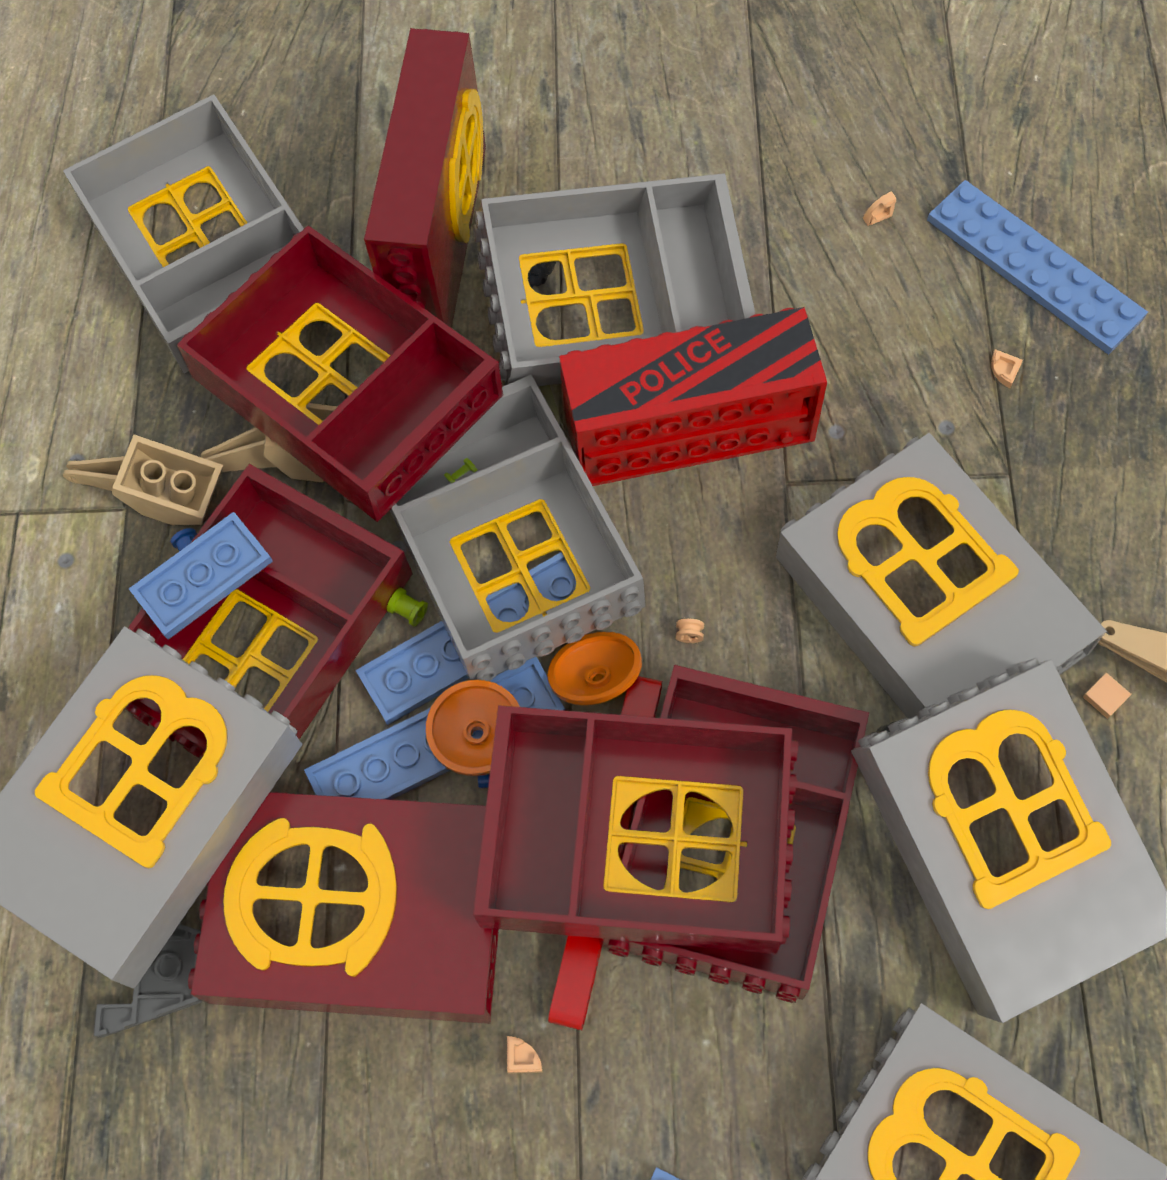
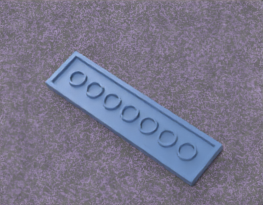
M966 180L928 215V222L1108 355L1143 321L1148 313L1144 308Z
M562 552L529 570L539 592L549 600H564L575 590V577ZM519 583L505 587L488 595L486 598L494 616L503 622L518 621L525 616L529 608L528 597ZM442 621L355 670L387 725L441 695L451 686L469 678Z
M537 657L527 660L523 666L517 669H508L496 675L490 681L508 690L517 700L520 707L565 711L560 699L553 693L548 677ZM430 708L304 769L315 794L392 800L450 771L435 758L427 742L426 720ZM475 731L472 737L476 739L482 737L483 731Z

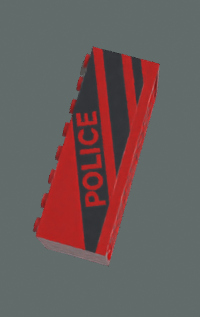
M805 307L796 309L785 308L780 312L766 315L755 314L749 318L736 321L725 320L719 324L706 327L695 326L689 330L676 333L664 332L655 337L645 339L634 338L625 343L615 345L604 344L595 349L585 351L574 350L559 356L564 412L572 449L592 486L813 442L816 438L827 379Z

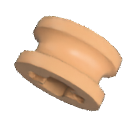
M687 618L676 622V628L679 630L676 632V640L684 643L703 641L704 634L700 632L704 629L702 621Z

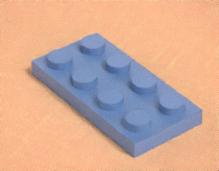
M233 512L138 581L129 590L163 635L170 639L272 563L273 560L235 512Z

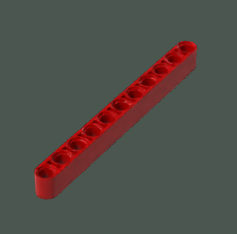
M638 676L626 691L621 715L655 718L663 681ZM636 801L622 815L620 825L623 829H630ZM622 843L618 847V856L621 862L626 843ZM568 935L550 1007L548 1023L582 1031L602 950L603 938Z

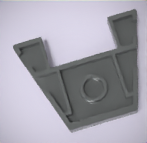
M181 924L177 926L135 987L131 1004H97L94 1036L103 1038L202 1003V1000L191 995V990L188 987L189 973L192 968H195L197 954L194 953V941L196 935L201 933V931Z

